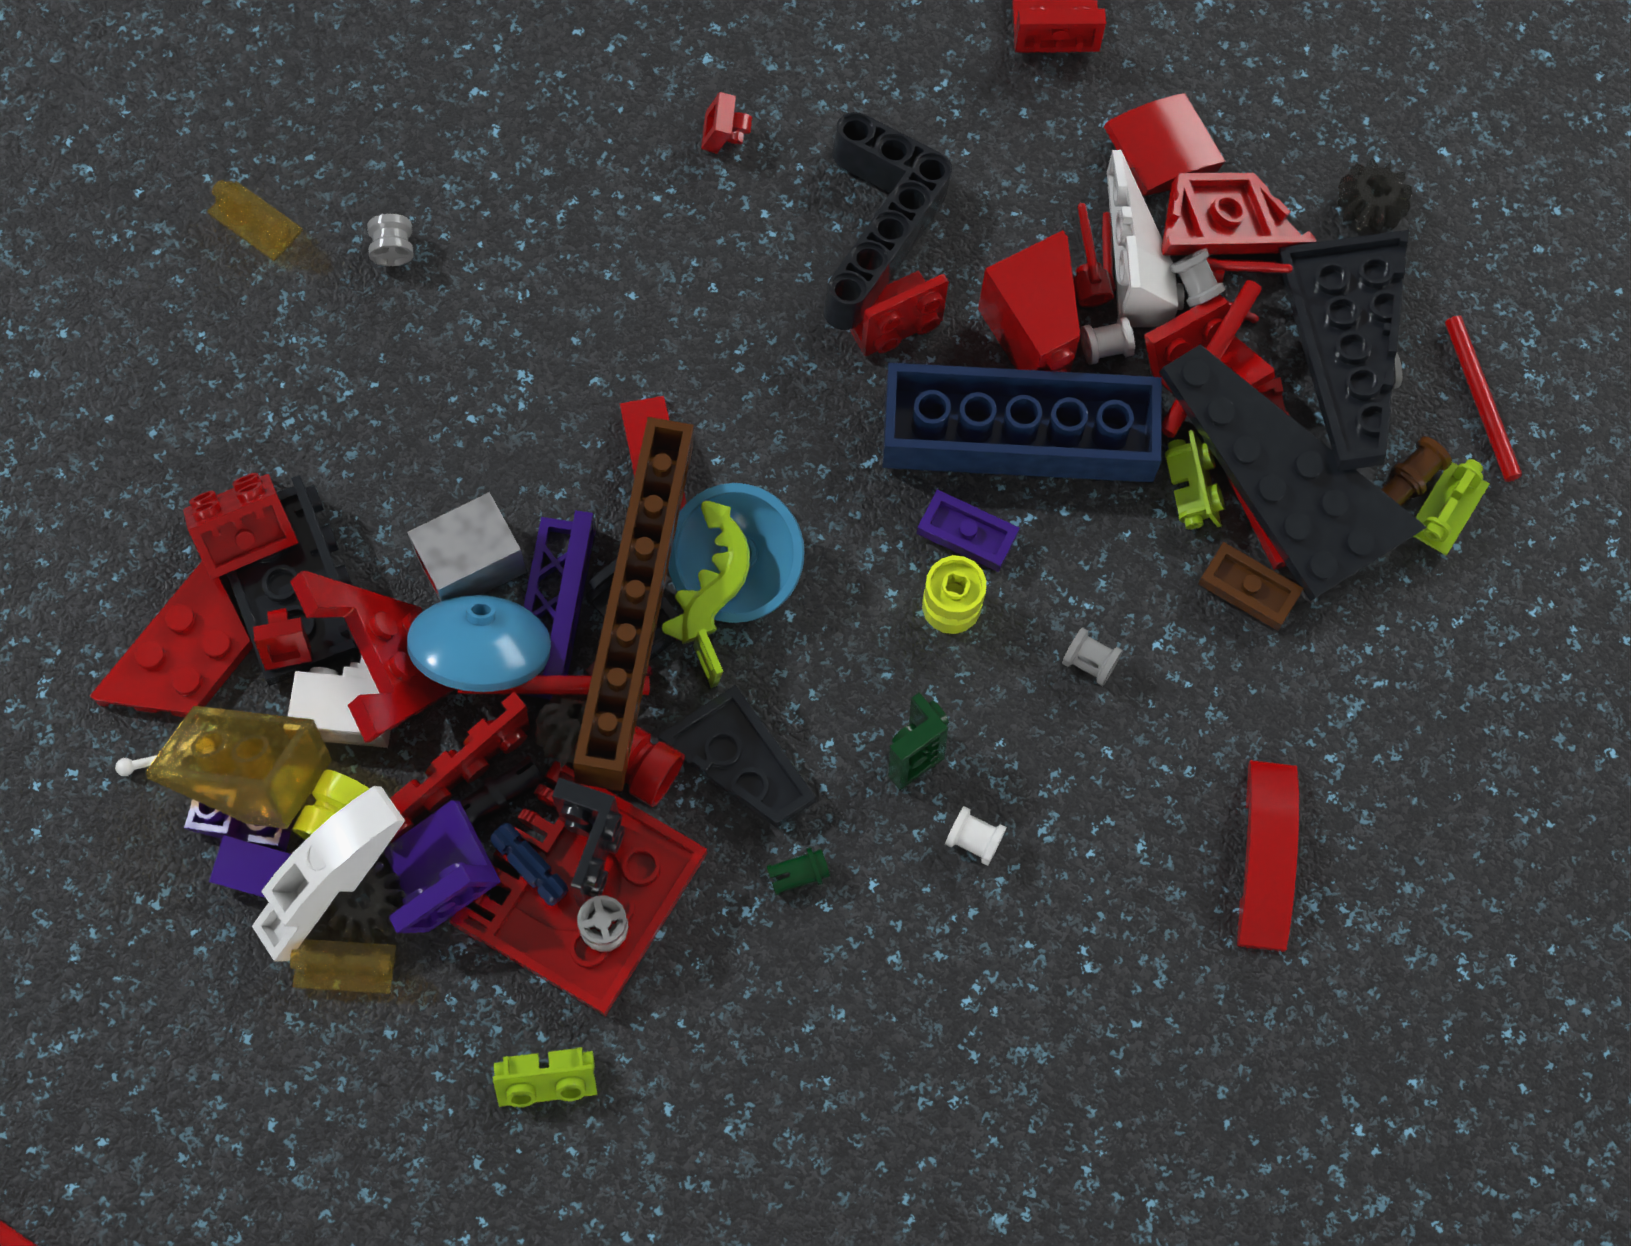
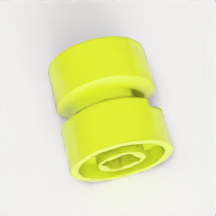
M952 555L942 558L932 565L926 577L922 610L925 619L933 628L943 633L957 634L967 631L976 623L981 613L987 581L983 570L975 561L964 556Z
M328 769L324 770L312 792L316 802L314 805L304 806L292 828L293 832L306 840L329 818L370 788L339 772Z

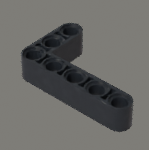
M859 112L844 114L839 119L832 150L833 159L841 168L884 189L890 195L829 281L823 310L824 318L828 324L840 330H850L862 322L864 311L873 306L944 203L952 174V164L945 155Z

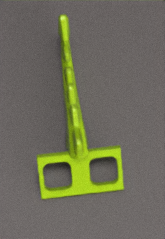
M703 501L701 511L707 527L720 528L722 531L716 537L715 544L727 547L728 552L716 553L712 556L711 561L720 571L719 574L707 569H703L698 573L700 584L698 591L680 590L676 593L675 599L684 612L663 623L662 631L682 641V644L694 641V650L710 687L713 688L718 686L723 669L708 635L717 630L714 622L715 615L737 595L746 582L750 567V550L741 528L730 517L731 507L712 501Z

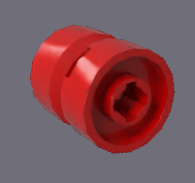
M636 725L624 784H629L631 795L654 807L665 796L683 765L685 754L663 741L652 744L650 742L651 734Z

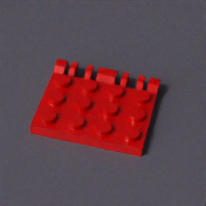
M557 761L553 762L544 776V779L554 787H556L559 778L574 782V770ZM539 784L533 794L543 804L556 809L552 797L554 790L546 785ZM580 784L615 796L619 814H622L621 825L625 826L624 837L617 854L610 852L604 866V870L608 871V879L601 896L606 895L615 898L622 904L628 920V933L624 942L611 951L600 952L591 949L584 942L580 934L577 916L581 907L577 905L571 889V883L589 837L569 831L564 827L565 822L561 821L560 818H558L555 824H552L536 812L524 808L518 816L519 821L546 838L542 843L516 827L514 828L521 834V841L526 840L549 864L552 874L557 873L567 884L568 893L560 902L553 906L548 905L538 894V887L532 888L522 876L517 880L493 866L501 881L496 886L510 892L501 906L491 900L486 894H483L470 903L489 916L494 917L493 920L490 922L474 911L464 907L455 913L449 922L463 933L486 944L606 1017L708 852L707 848L605 788ZM496 849L493 856L506 866L518 872L508 862V859L506 858L507 854L502 855Z

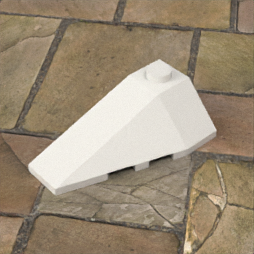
M1112 150L1107 169L1118 318L1127 317L1131 327H1159L1174 319L1177 310H1183L1184 286L1182 283H1176V273H1173L1170 268L1173 264L1170 255L1163 256L1161 251L1162 237L1122 150Z

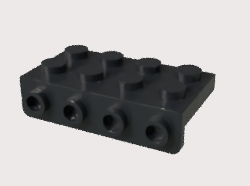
M301 475L291 478L294 484L293 487L277 492L299 543L227 573L263 675L269 686L294 677L295 671L308 672L313 667H322L360 652L343 617L307 618L290 583L301 571H309L352 585L345 565L336 567L331 553L338 551L339 548L330 525L321 527L316 513L323 511L324 508L314 484L306 487ZM287 608L288 619L301 617L311 646L312 661L265 671L254 641L253 627L269 624L268 611Z

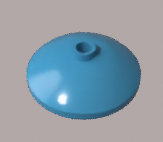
M742 483L721 484L697 494L685 504L679 513L668 567L676 590L698 591L700 589L698 573L701 570L707 569L718 574L720 572L712 563V556L716 553L728 552L727 547L715 544L716 537L722 531L720 528H708L701 511L703 501H712L731 507L730 517L741 528L750 550V567L746 582L737 595L715 615L714 620L740 623L753 621L772 613L792 594L803 569L804 541L794 515L775 495L753 485Z
M487 595L458 596L434 604L415 618L407 636L409 657L420 672L442 685L473 692L500 691L530 681L546 666L551 648L550 635L547 628L533 613L510 600Z

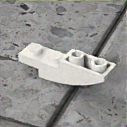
M373 786L329 818L291 854L263 888L262 893L269 903L252 927L274 961H290L339 891H355L405 822V819L381 786Z

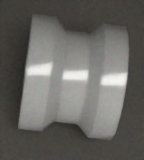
M382 214L369 220L367 224L368 234L373 239L369 246V258L371 261L382 266H399L412 260L414 256L413 246L408 241L412 234L411 220L399 214Z
M606 895L595 896L587 900L580 908L577 916L578 928L584 942L591 949L600 952L611 951L624 942L628 933V920L622 904L615 898Z

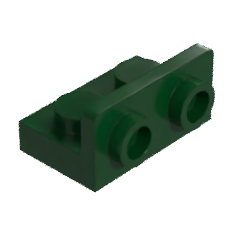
M917 693L911 698L909 725L901 729L891 740L893 744L890 745L888 777L899 791L945 759L948 727L946 725L949 724V720L943 709L934 700L928 703L921 693Z

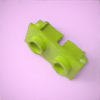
M1190 430L1188 432L1191 443L1186 444L1185 440L1182 439L1171 441L1168 443V450L1165 452L1173 485L1189 481L1190 485L1174 490L1179 521L1185 523V527L1188 530L1202 527L1204 525L1203 519L1210 518L1217 527H1221L1219 511L1225 510V503L1218 483L1212 485L1209 471L1216 467L1214 455L1207 444L1202 443L1196 433Z
M1468 459L1466 463L1459 465L1452 462L1449 468L1443 471L1415 517L1427 528L1413 537L1447 556L1490 484L1483 480V474L1481 473L1483 466L1479 462Z
M578 1047L576 1049L548 1052L549 1068L541 1069L538 1053L510 1057L504 1056L503 1062L494 1063L495 1076H493V1083L499 1107H527L536 1102L552 1100L576 1101L585 1096L597 1095L593 1051L583 1052V1048Z

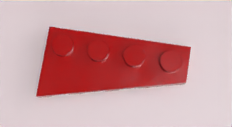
M515 692L501 702L507 710L495 721L481 719L467 731L470 735L463 742L465 747L459 752L455 749L444 751L431 762V765L425 771L428 778L422 784L417 779L411 780L390 798L405 819V822L390 841L391 843L412 829L414 826L412 820L427 809L429 813H432L442 807L452 797L450 790L464 779L467 783H471L483 775L490 767L488 761L503 750L505 754H508L527 739L528 736L525 732L530 729L527 707Z

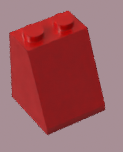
M1063 230L985 268L978 311L1015 369L1071 372L1080 339V329L1068 237Z

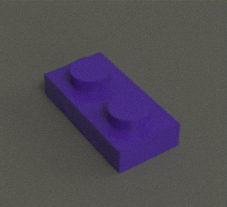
M937 489L917 527L916 534L999 572L1018 536L1020 528Z

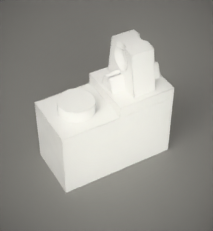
M362 655L360 663L351 662L350 667H344L343 675H338L337 671L324 667H313L310 669V672L295 671L286 726L294 739L388 748L391 730L384 732L372 742L365 743L348 707V704L358 695L379 693Z

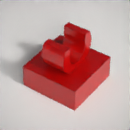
M719 92L706 110L702 150L717 154L726 141L732 144H742L744 134H750L752 116L741 112H734L736 96Z
M287 608L268 611L269 624L253 627L254 641L265 671L312 661L311 646L301 617L288 619Z

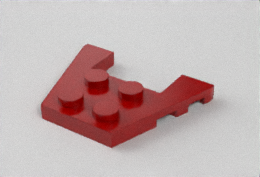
M301 571L290 581L307 618L343 617L375 682L379 691L378 694L358 695L348 704L365 743L372 742L384 732L392 730L407 718L420 713L455 690V688L442 685L425 676L416 668L409 657L407 650L408 631L415 618L423 612L421 607L309 571Z

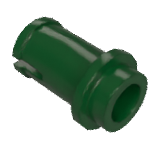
M810 847L806 849L807 854L774 865H767L770 878L786 873L791 874L790 877L772 882L775 894L779 895L781 892L817 881L818 885L823 884L821 879L830 877V873L822 849L812 852Z

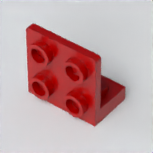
M1012 0L1015 53L1100 52L1106 26L1105 9H1098L1097 0Z
M918 270L886 285L873 306L864 311L862 322L857 327L850 329L865 357L877 351L879 353L888 352L898 346L902 339L915 333L918 335L927 334L943 321L949 284L945 274L925 281Z
M1219 294L1145 334L1152 376L1162 377L1159 371L1165 365L1201 344L1206 348L1230 309L1229 301ZM1234 336L1220 360L1255 389L1274 379V368ZM1162 378V384H1163L1170 392H1172V391L1170 390V388L1168 387V385L1166 384V382L1164 381V379Z
M251 473L240 477L232 483L234 488L217 495L215 491L199 494L189 501V507L183 509L188 532L211 580L299 543L269 474L260 477L258 473Z

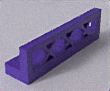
M575 510L573 521L541 517L523 607L539 619L548 613L554 621L550 637V656L543 675H569L596 534L594 513ZM549 532L570 534L567 552L556 559L547 548ZM546 557L550 564L543 568L544 558ZM557 571L562 578L559 595L547 602L538 590L539 583L542 579ZM537 599L542 606L534 611ZM517 694L563 702L565 697L564 694Z

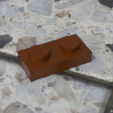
M1225 542L1220 546L1198 585L1277 631L1282 626L1304 589Z

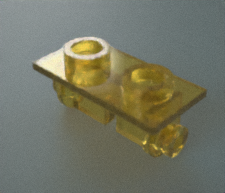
M219 180L212 189L216 202L207 213L273 261L303 231V228L237 181L225 182Z
M305 939L298 949H292L290 968L295 969L292 987L391 994L396 945Z

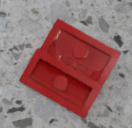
M1185 93L1162 98L1134 108L1107 121L1103 126L1116 150H1122L1143 196L1170 191L1171 185L1179 173H1215L1226 162Z

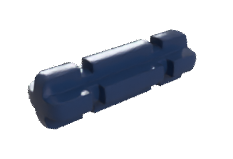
M510 823L503 824L491 835L490 839L494 847L502 855L507 854L508 862L532 888L538 887V894L548 905L553 906L566 896L569 891L567 884L557 873L552 874L549 864L526 840L521 841V834Z

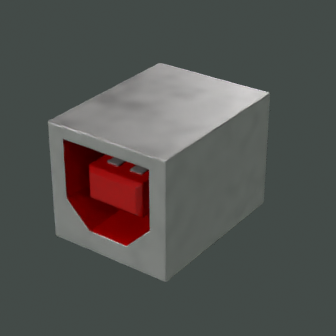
M490 492L407 532L416 557L440 602L458 596L482 595L527 573L521 549Z

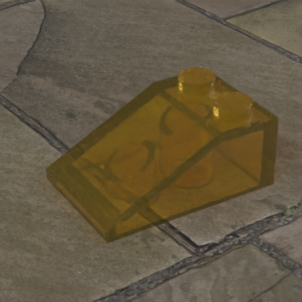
M193 706L145 773L149 780L246 824L287 829L316 786L323 771L332 762V759L314 719Z

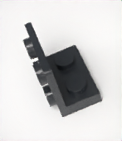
M559 778L552 797L560 820L565 822L564 827L569 831L589 837L571 883V889L577 905L582 907L587 900L602 895L608 879V871L604 870L605 862L609 852L617 854L624 837L625 826L621 825L622 814H619L615 796Z

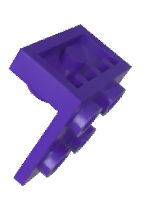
M452 800L384 849V854L406 896L402 900L404 906L388 916L396 933L430 932L501 882L460 801Z

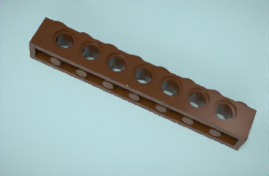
M652 417L647 418L573 762L574 783L623 791L693 450L694 425Z

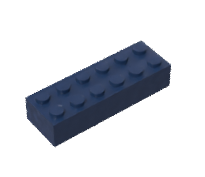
M888 363L882 468L1153 482L1161 463L1162 377Z

